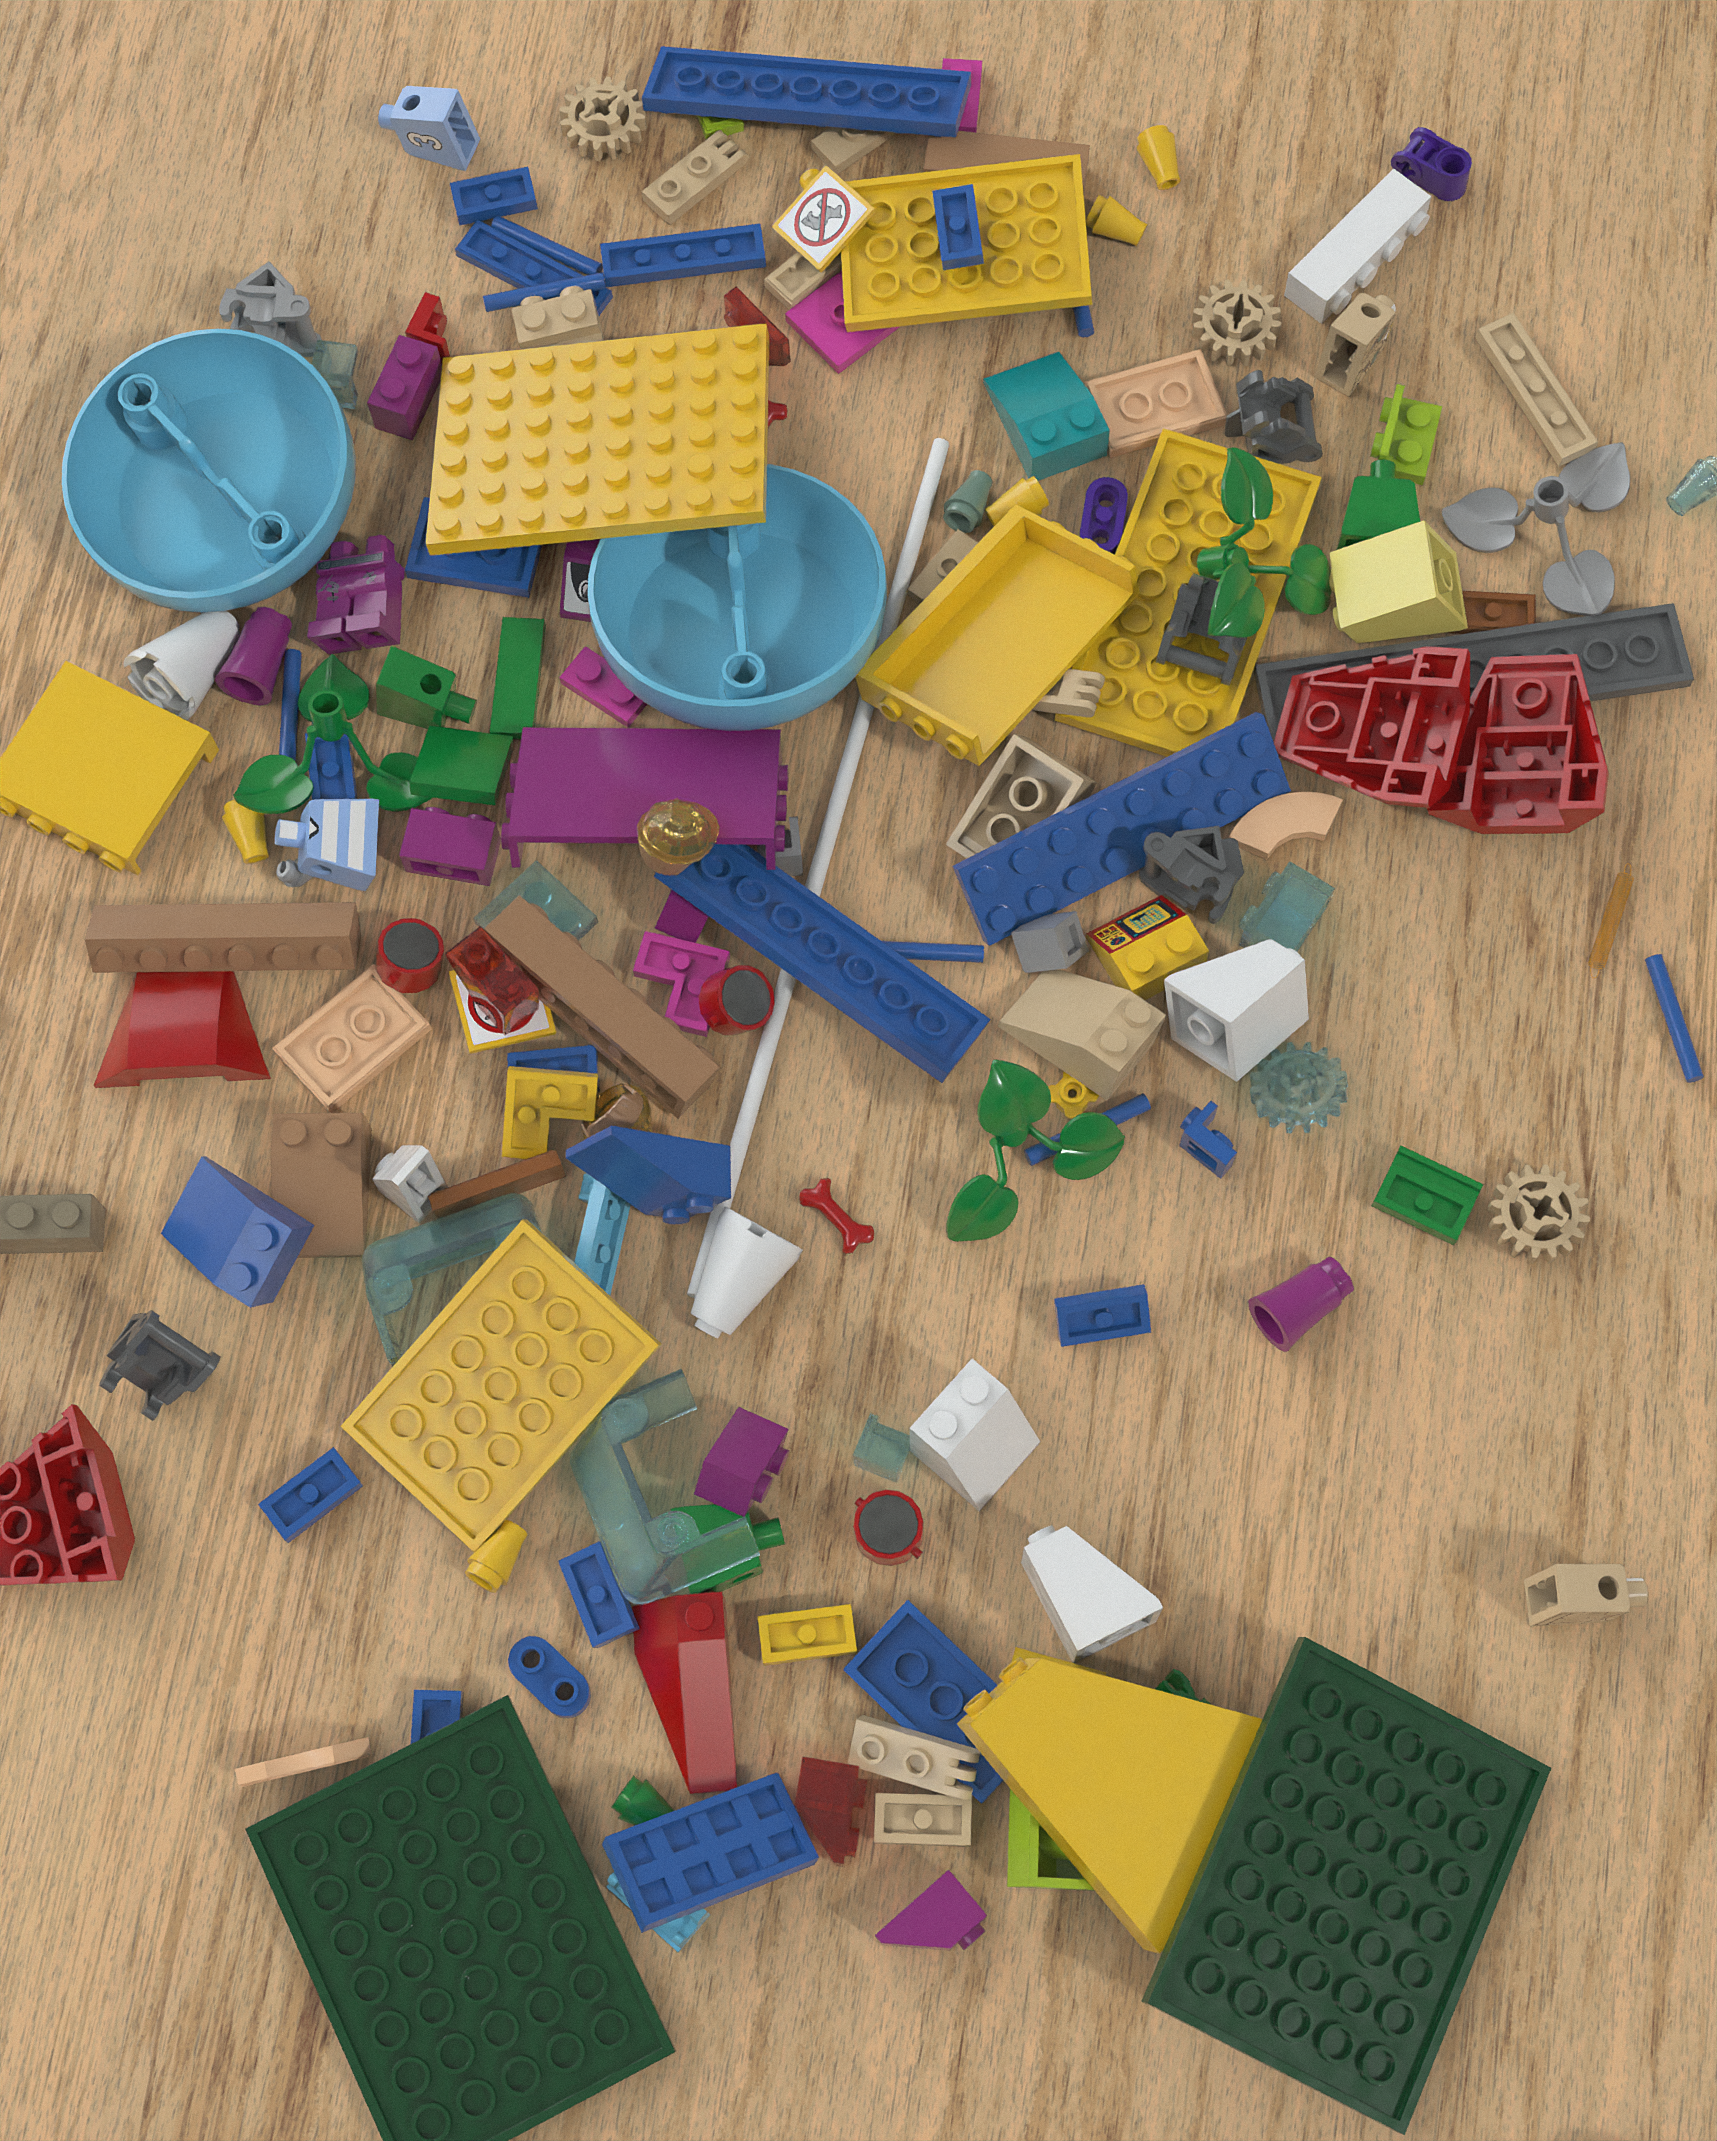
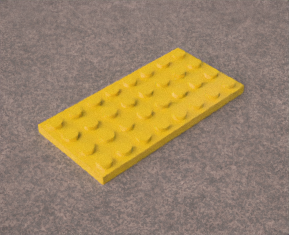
M1162 429L1115 553L1116 556L1126 557L1135 565L1139 594L1072 667L1074 670L1097 672L1105 677L1104 685L1099 689L1101 692L1099 701L1095 703V714L1093 717H1081L1055 713L1054 721L1166 757L1235 723L1287 575L1250 573V575L1256 578L1254 586L1260 589L1264 597V619L1256 634L1247 637L1230 686L1221 684L1222 679L1167 661L1165 665L1156 663L1165 630L1169 626L1181 584L1188 585L1192 574L1200 575L1197 568V558L1200 551L1204 548L1221 546V537L1230 536L1244 525L1232 522L1222 506L1221 482L1227 463L1226 447L1168 429ZM1255 457L1269 474L1273 487V505L1269 517L1264 520H1254V528L1235 541L1234 544L1246 550L1249 557V565L1290 567L1291 555L1300 543L1322 477ZM1189 632L1186 637L1175 636L1172 643L1174 646L1227 662L1229 658L1228 652L1218 648L1220 642Z

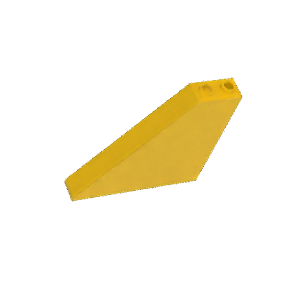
M1019 1657L1006 1666L999 1674L1002 1682L990 1693L986 1690L981 1691L964 1706L963 1710L967 1714L957 1725L1144 1950L1160 1954L1166 1945L1263 1719L1050 1660L1027 1658L1024 1661Z

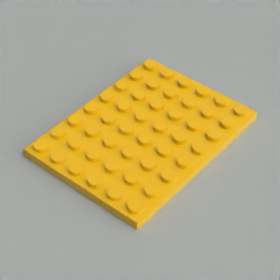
M767 324L443 358L426 534V547L430 556L766 523L769 332Z

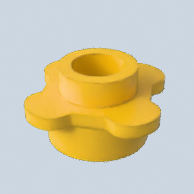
M1063 1072V1078L1056 1085L1048 1087L1051 1093V1103H1055L1056 1107L1070 1120L1082 1114L1088 1107L1089 1102H1096L1099 1098L1098 1094L1066 1072ZM1074 1090L1076 1091L1077 1095L1075 1097H1070L1068 1095V1092Z

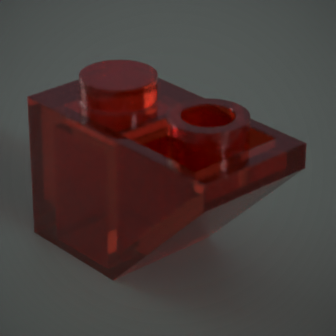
M480 926L445 953L446 958L475 1004L504 1035H507L539 1009V989Z
M802 1757L794 1806L833 1864L845 1868L846 1856L856 1857L860 1828L851 1827L854 1807L864 1808L868 1780L859 1778L860 1766Z

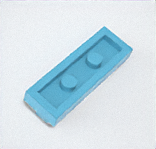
M586 1173L583 1175L578 1198L588 1205L574 1263L607 1294L611 1295L631 1204Z

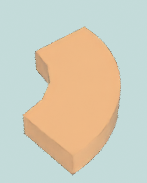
M1293 792L1273 797L1255 806L1245 814L1236 824L1229 838L1236 839L1239 848L1266 860L1278 846L1291 839L1308 837L1324 841L1342 805L1343 799L1318 792Z
M369 1738L357 1739L236 1768L237 1783L245 1787L369 1757L368 1754H372Z

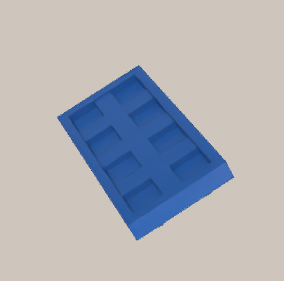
M778 1772L606 1836L602 1843L641 1933L813 1866L819 1858Z

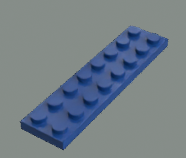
M661 46L642 95L644 111L665 114L677 113L699 115L702 117L712 116L739 120L770 121L781 124L793 123L815 125L818 127L828 126L856 130L886 131L898 134L909 133L932 135L935 137H956L971 88V72Z
M1255 712L952 867L981 937L990 946L1012 935L1011 932L1021 925L1045 915L1053 914L1144 867L1146 861L1144 841L1149 834L1160 832L1171 838L1177 831L1219 826L1220 828L1244 816L1260 803L1289 793L1291 789L1263 714Z
M678 844L671 853H691L698 850L703 844ZM708 844L704 856L698 858L680 874L663 875L655 872L654 877L941 1083L945 1081L991 1020L777 866L776 870H767L766 858L746 844Z

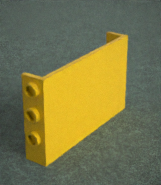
M1015 504L869 657L864 667L855 676L861 699L879 709L887 719L893 722L900 721L911 727L922 739L927 741L932 739L941 744L955 758H965L980 766L1044 695L1061 679L1063 674L1074 665L1139 594L1135 565L1124 556H1116L1100 548L1093 540L1083 539L1067 531L1060 523L1050 522Z

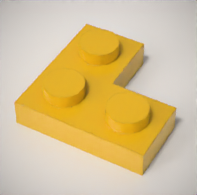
M509 1066L507 1070L501 1157L528 1159L547 1152L550 1117L594 1121L598 1073Z

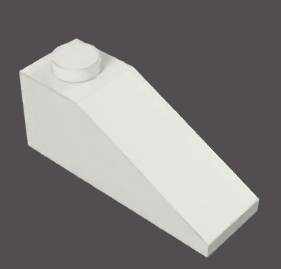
M402 1145L395 1154H387L375 1169L376 1175L372 1179L380 1193L419 1224L432 1210L428 1196L431 1193L448 1188L430 1152L422 1145Z

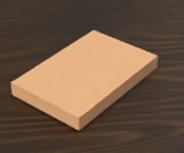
M1201 349L1084 382V385L1093 395L1110 430L1107 450L1109 458L1157 445L1163 428L1190 436L1225 426L1227 413Z
M373 964L272 1049L329 1113H333L432 1030V1028L400 992L381 981L376 972V966Z

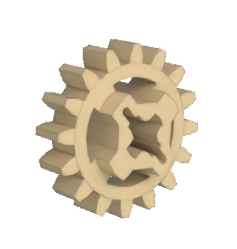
M607 76L603 84H597L593 77L590 78V87L584 88L580 84L575 85L576 96L566 94L564 96L566 106L559 109L562 135L567 137L569 148L578 146L580 156L585 157L590 151L594 152L596 161L601 160L603 153H608L610 158L615 160L617 157L616 151L619 149L629 154L631 152L630 141L640 143L642 141L641 131L647 128L646 112L643 110L642 101H639L638 91L633 89L627 92L626 82L623 80L617 86H613L611 77Z
M1229 279L1225 280L1223 290H1219L1216 286L1211 285L1208 297L1200 295L1197 308L1193 310L1191 322L1193 323L1192 337L1200 338L1198 349L1205 351L1210 348L1212 350V361H1216L1220 356L1226 357L1227 366L1233 364L1234 358H1240L1241 363L1244 366H1248L1251 355L1261 361L1264 358L1265 349L1273 350L1275 348L1276 338L1280 334L1282 324L1279 321L1281 309L1280 307H1273L1274 296L1270 294L1262 297V286L1259 284L1252 290L1247 289V281L1244 279L1241 280L1239 287H1233ZM1235 317H1239L1237 329H1234Z
M1529 1164L1525 1165L1521 1170L1520 1178L1514 1172H1509L1504 1179L1506 1186L1498 1184L1492 1193L1499 1200H1492L1487 1211L1498 1215L1489 1223L1490 1229H1501L1502 1235L1497 1240L1498 1245L1500 1246L1508 1242L1514 1245L1511 1251V1256L1514 1258L1521 1251L1528 1252L1527 1258L1531 1264L1536 1261L1539 1254H1543L1547 1263H1552L1555 1260L1557 1250L1565 1257L1569 1255L1573 1250L1571 1242L1579 1244L1585 1236L1579 1228L1586 1227L1590 1222L1589 1216L1580 1213L1588 1205V1199H1576L1574 1195L1581 1185L1576 1182L1567 1186L1564 1183L1566 1172L1563 1170L1556 1177L1550 1176L1549 1166L1543 1164L1538 1174H1534ZM1538 1187L1543 1189L1530 1192L1526 1188ZM1560 1200L1563 1202L1566 1212L1562 1210ZM1536 1208L1544 1211L1541 1220L1533 1216ZM1510 1215H1512L1513 1217H1515L1516 1223H1517V1226H1518V1230H1517V1228L1514 1226V1224H1513V1222H1512V1220H1511ZM1547 1236L1552 1240L1538 1241L1533 1239L1537 1237Z

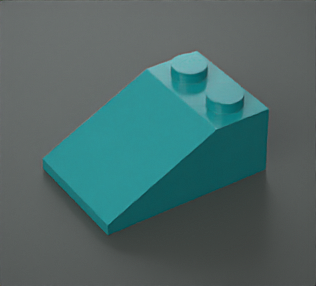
M1060 352L983 379V384L1028 479L1035 476L1039 481L1107 456L1110 433L1107 423L1093 395Z

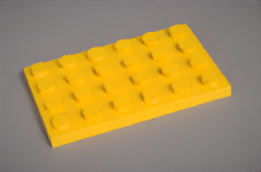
M1080 154L845 181L876 209L875 214L841 251L844 318L847 332L1093 305ZM973 184L984 264L943 270L932 191Z
M522 1219L340 1427L466 1546L475 1552L509 1518L657 1351L662 1343L527 1219Z

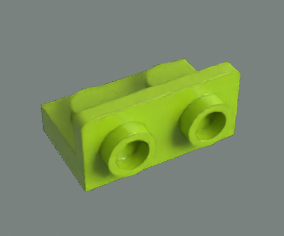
M1397 384L1393 398H1384L1379 422L1386 423L1384 434L1376 432L1370 457L1394 462L1396 465L1395 478L1410 479L1415 484L1423 485L1442 406L1403 398L1405 385Z

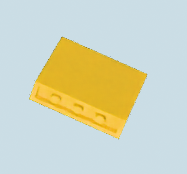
M65 661L0 757V813L11 818L15 813L27 819L26 823L37 832L46 836L53 832L63 837L62 841L74 851L85 854L88 850L100 856V862L116 872L121 873L123 869L139 875L141 869L135 859L200 759L211 764L219 748L209 731Z

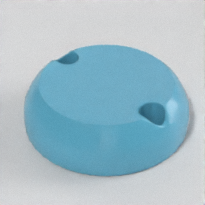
M233 329L195 330L174 335L145 347L115 367L97 385L83 404L68 436L62 462V491L68 518L80 543L95 563L115 582L141 599L161 607L200 613L227 611L250 606L276 595L303 577L322 558L341 528L352 500L356 477V456L353 438L343 408L331 387L316 368L299 353L281 342L260 334Z
M767 464L766 523L600 539L595 550L588 575V603L591 624L605 660L623 685L643 702L669 717L702 728L725 731H745L773 727L811 713L830 701L853 680L875 649L882 630L887 601V580L882 550L874 531L861 512L837 490L815 477L773 464Z

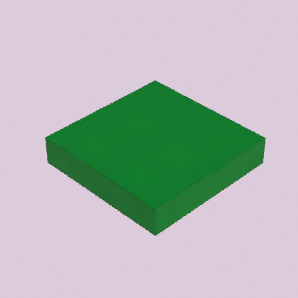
M429 726L409 781L410 795L495 806L514 750L513 736Z

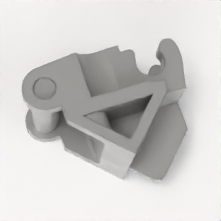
M269 261L236 284L235 289L226 288L220 302L219 312L222 320L229 322L232 320V312L234 310L235 317L230 329L251 331L281 342L299 353L302 357H313L322 351V339L314 331L309 316L311 306L308 299L302 295H295L294 287Z

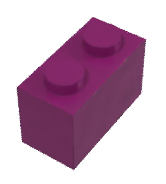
M402 335L398 336L367 401L375 429L413 441L441 381L442 363L437 346Z
M427 807L425 810L411 808L399 856L405 871L409 873L490 886L501 837L496 822H492L489 818L482 815L469 814L467 817L450 815L446 810L437 807Z
M738 1407L704 1459L694 1495L745 1517L754 1501L762 1503L767 1496L773 1481V1477L770 1476L771 1473L777 1476L780 1475L790 1450L783 1447L789 1429Z

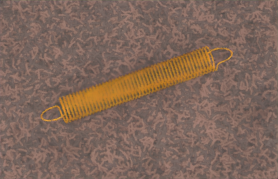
M1630 865V874H1627V875H1629V876H1627V877H1629V878H1631V877H1630V876H1631V865ZM1617 874L1589 958L1590 962L1594 961L1602 963L1597 965H1604L1596 966L1599 967L1596 968L1598 969V974L1599 969H1603L1600 967L1605 968L1634 878L1632 881H1628L1629 878L1624 879L1621 878L1623 876Z

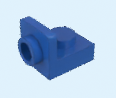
M1210 1101L1203 1110L1195 1107L1180 1125V1128L1184 1131L1179 1146L1221 1179L1232 1167L1237 1152L1232 1149V1142L1218 1130L1210 1131L1207 1129L1214 1120L1218 1105Z

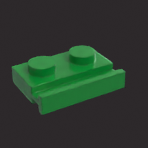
M1400 1145L1371 1206L1451 1245H1455L1484 1184Z

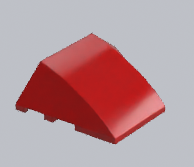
M136 972L93 1086L95 1088L140 1086V1080L224 1076L227 1081L271 1079L235 972Z
M71 1404L61 1413L63 1418L46 1433L40 1432L31 1440L32 1445L13 1462L7 1461L0 1467V1586L123 1580L135 1542L130 1516L113 1452L78 1405Z

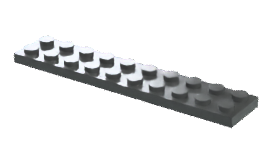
M1674 603L1603 613L1596 616H1583L1257 664L1254 669L1262 713L1273 742L1293 675L1346 664L1347 668L1372 663V658L1386 655L1387 659L1413 654L1412 649L1425 646L1469 649L1470 698L1491 657L1578 654L1590 701L1690 687L1694 680Z

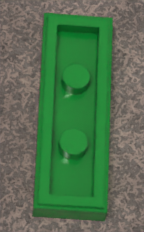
M502 617L490 724L491 734L513 736V739L521 740L523 727L535 728L546 630L544 619Z

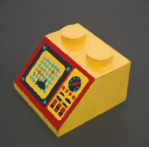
M1163 895L1146 902L1085 935L1113 984L1130 990L1143 1000H1147L1164 991V979L1169 975L1207 962L1209 949L1188 915Z

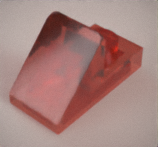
M737 286L724 295L726 313L724 314V319L728 327L767 324L769 332V366H786L790 363L789 339Z

